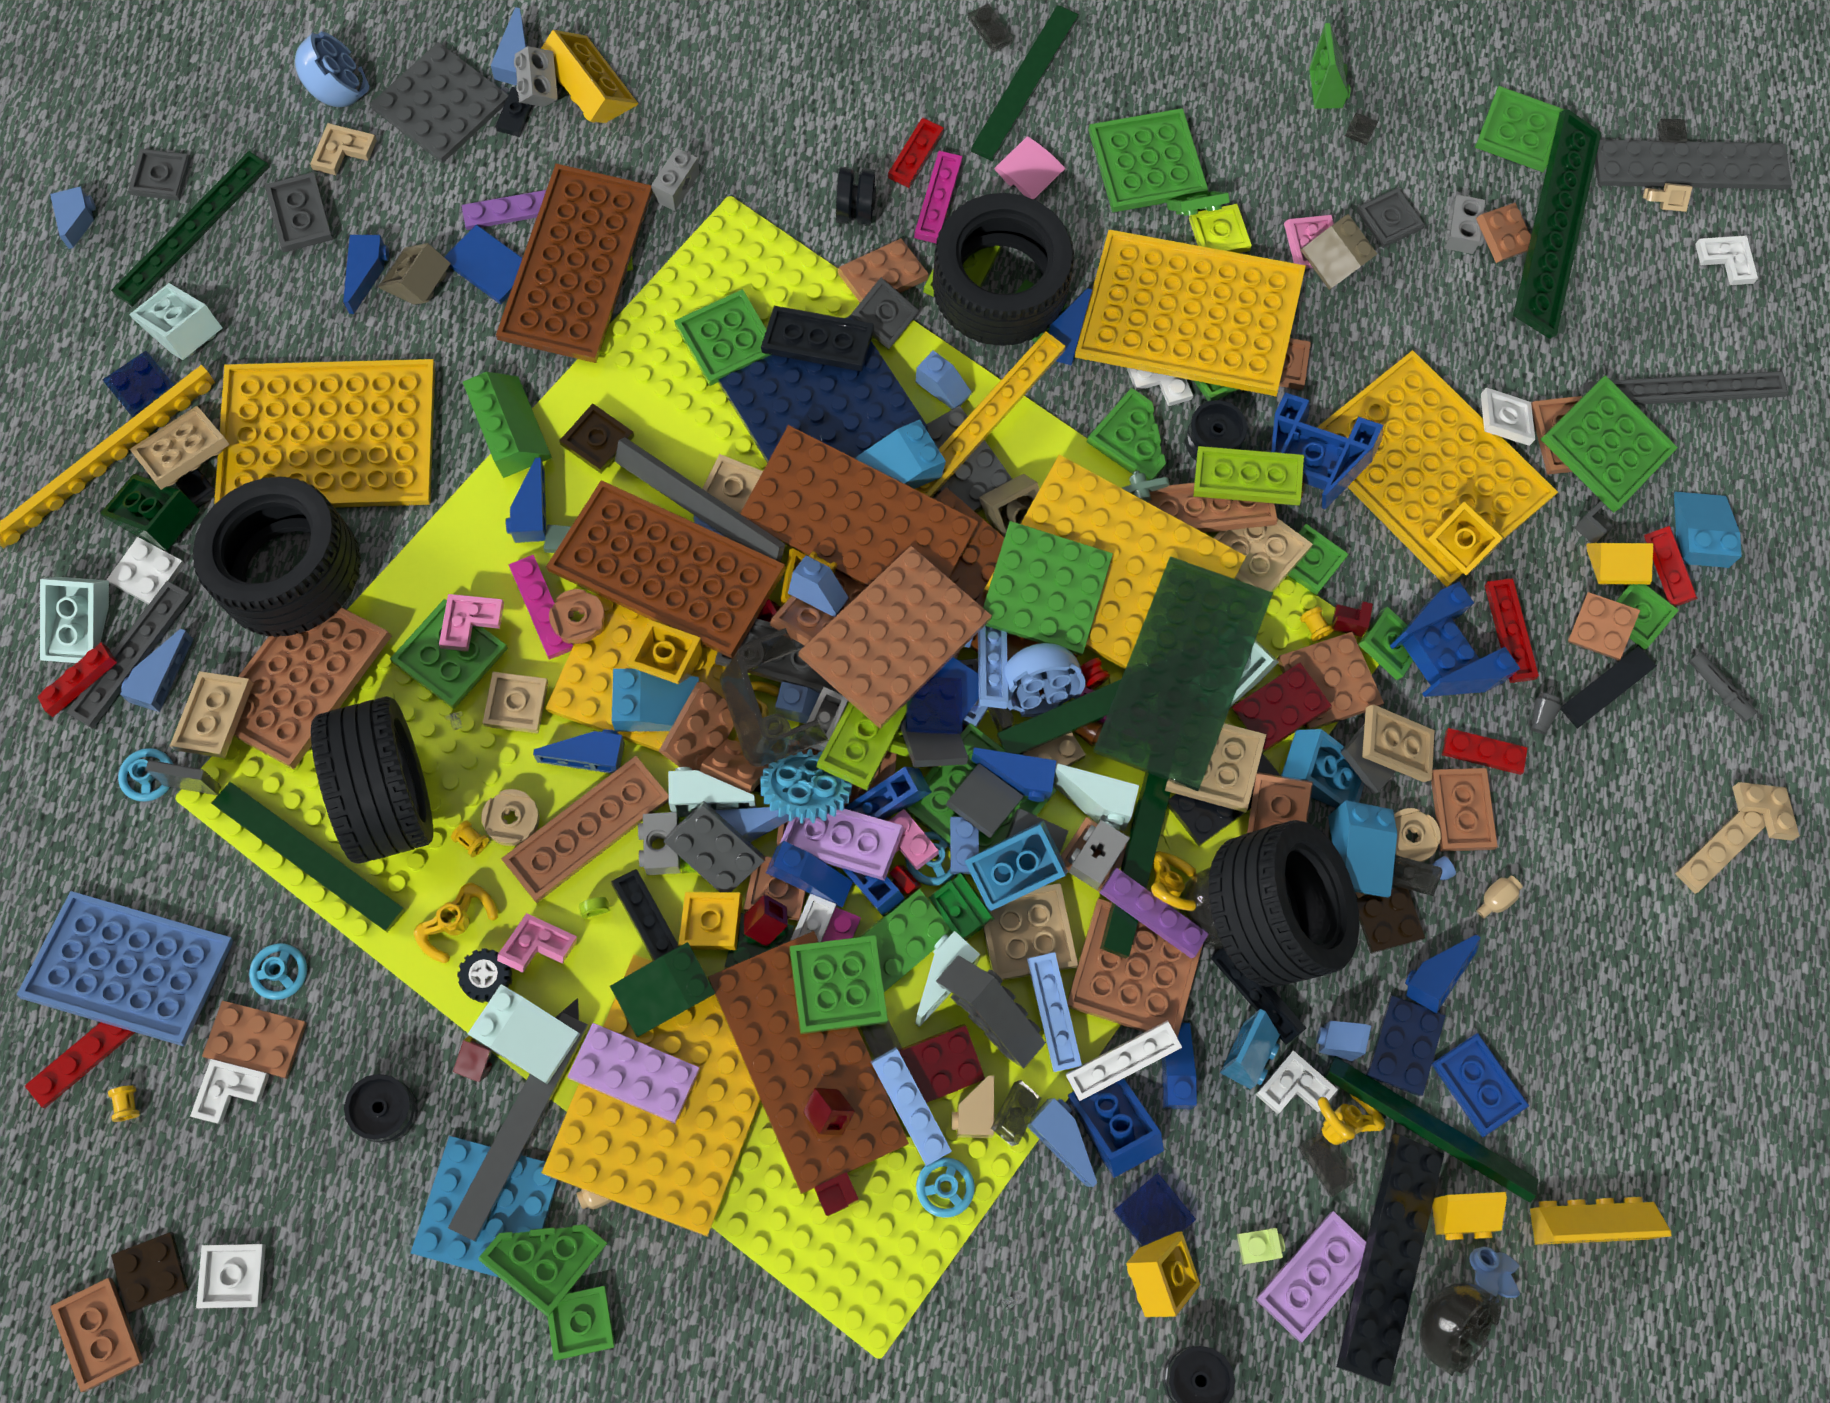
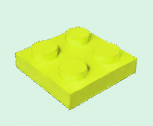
M1238 204L1223 206L1222 209L1214 211H1198V214L1189 216L1198 246L1235 253L1250 251L1252 245Z

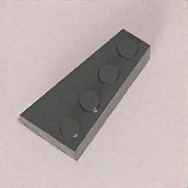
M958 955L936 982L941 988L953 993L951 996L952 1000L969 1013L968 1017L985 1031L984 1034L1006 1058L1024 1069L1046 1043L1039 1034L1041 1029L1032 1020L1026 1018L1028 1012L1021 1005L1013 1001L1016 998L1015 995L1006 987L1001 986L1003 980L994 971L989 969L986 972Z

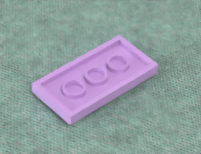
M844 809L843 811L837 810L835 817L827 814L826 821L816 817L815 823H812L809 818H805L802 824L799 817H795L794 820L788 822L780 844L786 841L810 852L824 863L885 881L904 828L900 824Z
M592 1023L567 1077L676 1124L700 1068Z
M1334 1211L1330 1212L1255 1300L1299 1343H1302L1358 1278L1366 1241Z

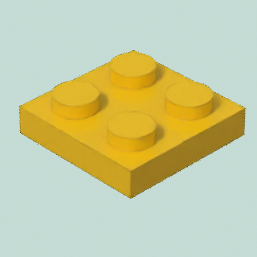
M685 892L678 946L680 947L688 942L692 950H737L743 898L741 893Z

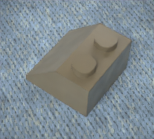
M1349 214L1345 215L1300 249L1329 290L1377 255V252Z
M428 243L406 247L378 287L411 304L427 303L433 297V289L437 283L442 282L447 276L446 270L451 263Z
M1022 474L980 496L979 500L989 524L1005 537L1009 522L1021 524L1040 489L1036 481Z

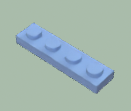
M984 626L978 632L979 706L1006 709L1008 705V682L1005 675L1007 632Z
M1055 952L1027 958L1053 1072L1082 1066Z
M895 1047L870 1061L925 1165L928 1166L952 1152L898 1049Z

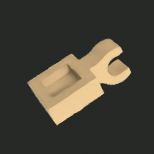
M1665 183L1664 190L1645 188L1643 198L1647 201L1661 202L1660 208L1662 210L1687 212L1692 186Z

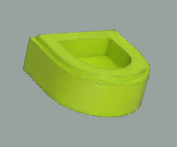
M605 897L592 898L579 904L580 913L584 919L610 911L608 900Z

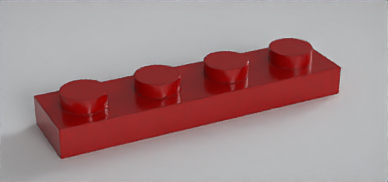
M1511 578L1488 581L1484 586L1500 647H1506L1520 667V670L1509 678V682L1516 683L1536 680L1539 675L1514 580Z
M100 1022L29 1081L25 1088L42 1108L48 1107L136 1032Z

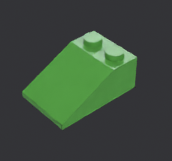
M1325 23L1309 67L1314 109L1343 108L1351 92L1350 84L1346 82L1348 67L1347 64H1344L1342 51L1330 23Z

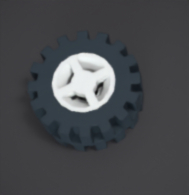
M484 948L482 951H472V955L464 957L465 961L460 963V972L457 973V977L459 978L458 983L468 997L480 1003H489L501 984L507 988L509 984H512L511 975L513 974L510 966L497 961V951Z

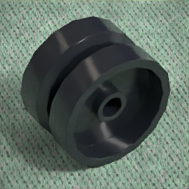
M840 167L836 197V223L849 224L852 220L853 209H856V222L858 225L871 226L872 214L876 203L875 170L862 169L859 174L858 184H855L854 169L851 167Z
M1221 400L1208 401L1199 406L1192 415L1185 437L1186 448L1191 457L1197 461L1198 446L1240 450L1248 428L1246 418L1241 410L1230 402Z
M375 1074L366 1076L354 1084L347 1094L344 1113L345 1120L353 1132L371 1142L386 1144L396 1142L408 1134L415 1124L418 1106L417 1099L408 1086L392 1076ZM384 1104V1109H383V1111L380 1112V1113H377V1112H379L380 1110H382L381 1105Z
M1204 1346L1182 1348L1170 1356L1164 1367L1162 1379L1165 1394L1171 1403H1229L1234 1395L1236 1381L1233 1368L1226 1357L1215 1349ZM1198 1375H1202L1204 1379L1200 1382L1201 1387H1198L1195 1383V1378Z

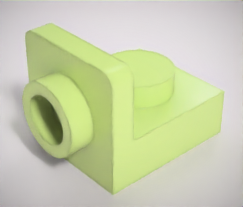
M1277 1228L1237 1234L1243 1265L1283 1258L1282 1252L1285 1251V1243L1282 1234H1278Z

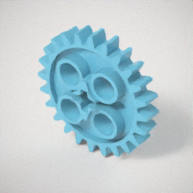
M797 749V755L793 756L787 751L786 758L778 755L776 756V762L769 761L768 768L763 769L760 787L761 796H764V804H770V811L779 809L778 817L788 814L789 821L799 817L800 823L803 824L805 818H809L812 823H815L816 817L826 821L827 814L835 817L837 810L843 811L844 803H849L852 784L817 768V762L823 751L813 755L812 749H809L807 754H803L800 749Z

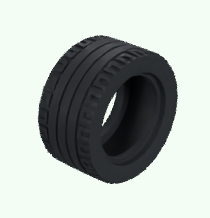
M987 194L959 206L943 223L942 230L939 231L936 241L933 290L934 297L936 298L935 302L939 305V310L943 313V317L948 320V323L954 329L961 332L964 336L980 343L996 346L1021 344L1037 338L1041 333L1047 331L1051 324L1061 315L1062 308L1065 306L1073 272V242L1071 241L1070 234L1067 233L1066 226L1051 209L1034 199L1018 194ZM992 246H1006L1028 255L1038 266L1042 278L1025 291L1015 294H997L975 284L966 274L963 264L972 254L981 249Z
M289 477L258 479L245 483L226 494L214 504L203 518L195 536L192 555L194 560L193 567L195 568L198 580L214 600L243 628L256 632L259 635L265 634V636L274 637L290 636L309 631L327 621L341 609L352 594L361 566L358 542L333 505L313 485ZM304 531L311 533L308 550L293 570L270 582L259 584L246 583L248 565L254 554L266 542L288 532Z
M386 696L317 714L311 722V745L316 774L328 817L347 858L353 863L360 864L429 845L433 840V820L426 783L409 727L396 700Z
M1292 820L1229 839L1219 848L1211 863L1209 874V901L1212 918L1227 955L1237 969L1248 979L1265 987H1278L1335 973L1342 970L1348 964L1356 950L1359 936V910L1350 874L1341 855L1321 830L1310 823Z

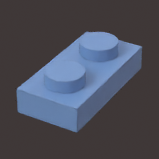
M950 817V874H971L965 860L979 853V830L962 817Z

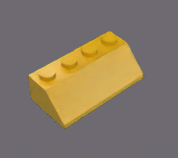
M552 30L541 49L553 51L557 81L565 87L570 94L571 100L580 107L588 121L607 123L639 104L586 35Z
M1642 1197L1624 1198L1625 1203L1614 1204V1198L1595 1199L1596 1204L1586 1205L1585 1199L1567 1200L1568 1206H1557V1201L1538 1202L1539 1207L1530 1209L1535 1245L1650 1240L1671 1237V1230L1654 1202H1643Z

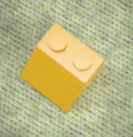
M650 620L628 660L627 666L680 684L691 677L702 655L701 638Z
M1506 1192L1455 1194L1434 1198L1432 1210L1436 1235H1445V1240L1464 1239L1463 1234L1474 1233V1239L1493 1238L1492 1232L1502 1231L1507 1200Z
M1182 1231L1175 1232L1138 1248L1126 1263L1128 1274L1137 1293V1300L1142 1307L1145 1317H1176L1201 1285Z

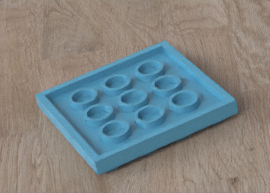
M449 1136L411 1254L498 1277L478 1260L479 1256L499 1233L529 1232L534 1229H544L559 1180L541 1173L546 1163L545 1161L521 1155L475 1242L450 1230L448 1226L491 1147Z

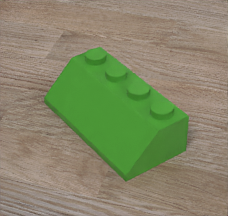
M485 372L463 381L492 458L503 478L531 467L535 458L541 457L542 462L552 458L518 376Z

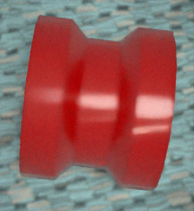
M1099 657L1091 659L1080 666L1085 678V686L1091 690L1099 687L1111 677L1108 671L1103 670L1101 667L1102 662Z

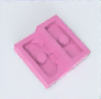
M1028 136L994 168L1008 185L1012 186L1014 184L1024 196L1035 199L1065 170L1064 166L1051 153Z

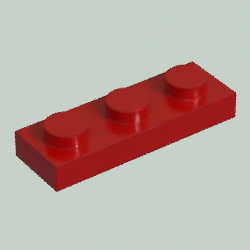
M922 117L889 170L888 178L910 188L943 135L944 127Z
M1667 526L1644 535L1646 543H1653V562L1668 602L1676 607L1698 599L1672 528Z
M102 642L99 643L95 648L89 650L74 666L68 668L54 683L47 686L37 696L45 712L54 717L113 667L117 661L110 649Z
M1448 728L1445 732L1442 755L1521 775L1524 773L1528 748Z

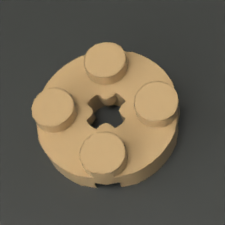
M516 789L503 790L493 799L490 798L486 802L482 811V824L488 836L496 843L505 846H515L521 844L536 832L540 815L535 802L525 792ZM510 811H515V816L518 817L517 821L508 824L507 820L503 819L504 815H509Z
M1406 808L1394 814L1397 828L1395 859L1397 861L1418 864L1428 860L1436 852L1440 843L1441 833L1437 822L1429 814L1425 815L1415 808ZM1407 830L1418 834L1415 843L1406 838Z

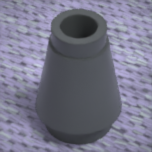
M1540 693L1539 697L1535 698L1530 730L1543 735L1547 734L1561 709V705H1559L1560 698L1548 693Z

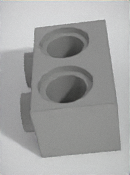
M527 46L515 54L514 66L517 74L516 88L519 95V103L543 107L558 100L553 51Z
M1456 194L1449 208L1444 249L1473 254L1477 246H1482L1484 235L1476 218L1488 212L1484 210L1485 200Z

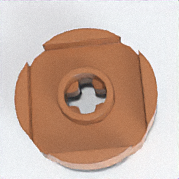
M572 589L560 594L556 598V603L549 611V620L553 631L563 642L579 644L588 642L602 633L605 612L598 597L586 593L585 590ZM575 611L585 614L579 622L570 620L574 616L573 612Z

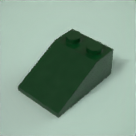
M133 474L100 514L133 535L167 551L170 546L175 544L183 530L193 522L200 509L181 490L166 486L161 490L153 480Z
M688 942L610 985L636 1037L641 1036L715 994Z

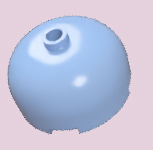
M323 31L319 34L312 33L298 47L295 55V68L298 77L304 87L322 103L333 107H347L358 101L369 90V84L362 67L358 68L363 77L362 86L359 91L355 89L359 85V80L353 73L356 69V64L349 56L351 51L332 35Z
M1041 643L1028 646L1014 654L1005 666V675L1008 682L1007 707L1009 710L1013 709L1020 712L1023 717H1036L1061 706L1072 697L1077 699L1085 687V678L1078 660L1068 649L1060 645ZM1043 689L1044 692L1042 696H1040L1039 690Z

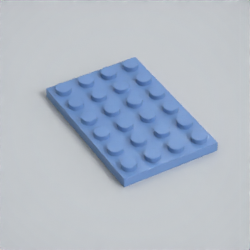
M70 891L17 996L30 1002L185 1046L234 941L231 937Z

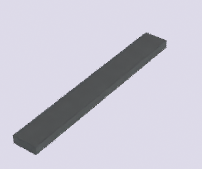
M1783 371L1611 380L1635 405L1785 397L1788 394ZM1598 381L1586 382V384H1585L1586 393H1587Z
M624 437L618 441L615 457L617 464L727 538L781 562L786 544Z
M565 1013L561 1014L559 1020L580 1033L578 1039L548 1084L529 1074L448 1226L450 1230L475 1242L589 1028L588 1024Z

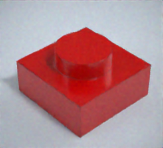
M897 865L890 872L894 878L892 883L901 893L906 891L907 894H911L916 889L922 887L904 865Z

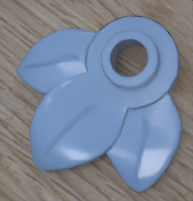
M1489 1247L1476 1248L1472 1251L1469 1257L1470 1263L1476 1271L1475 1281L1484 1295L1490 1299H1494L1497 1294L1506 1298H1516L1520 1295L1511 1275L1519 1268V1264L1505 1253H1496Z

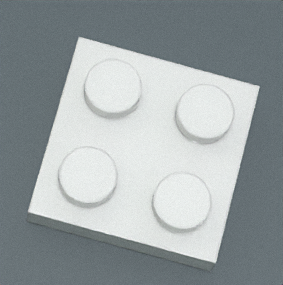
M1485 388L1481 393L1484 431L1530 446L1535 440L1531 402Z
M137 537L107 580H109V584L149 605L166 581L172 583L185 563Z
M202 1245L196 1308L261 1307L266 1245Z

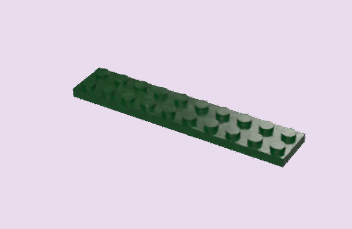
M1567 108L1559 113L1513 312L1514 317L1549 339L1557 336L1602 134L1598 129Z

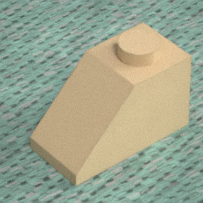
M987 1076L958 1105L957 1112H952V1130H957V1137L992 1138L994 1136V1076Z

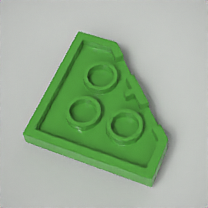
M1131 388L1088 436L1087 443L1133 474L1135 471L1144 473L1147 481L1156 479L1166 465L1165 456L1161 451L1158 425L1155 424L1153 415V403Z
M585 1224L555 1229V1227L534 1229L529 1232L499 1233L479 1256L478 1260L539 1311L549 1317L606 1247L607 1242Z

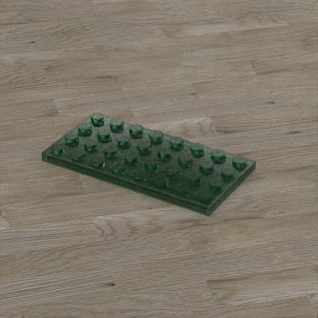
M1170 556L1093 753L1199 791L1273 592Z

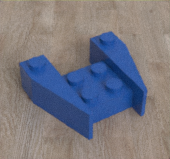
M1285 392L1275 412L1271 452L1304 455L1302 483L1324 490L1322 494V508L1326 509L1373 461L1382 441L1383 425L1358 417L1349 438L1305 424L1309 417V400Z
M1460 581L1440 590L1390 645L1391 649L1403 645L1430 684V687L1422 693L1424 697L1486 692L1504 683L1520 670V667L1506 647L1480 659L1453 620L1460 617L1474 604V601Z

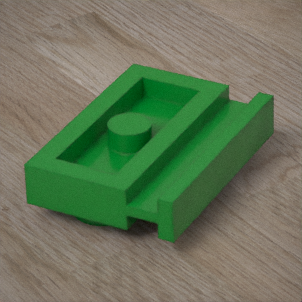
M959 873L957 878L953 881L950 880L928 898L951 931H955L967 941L985 927V924L993 921L995 918L965 876Z

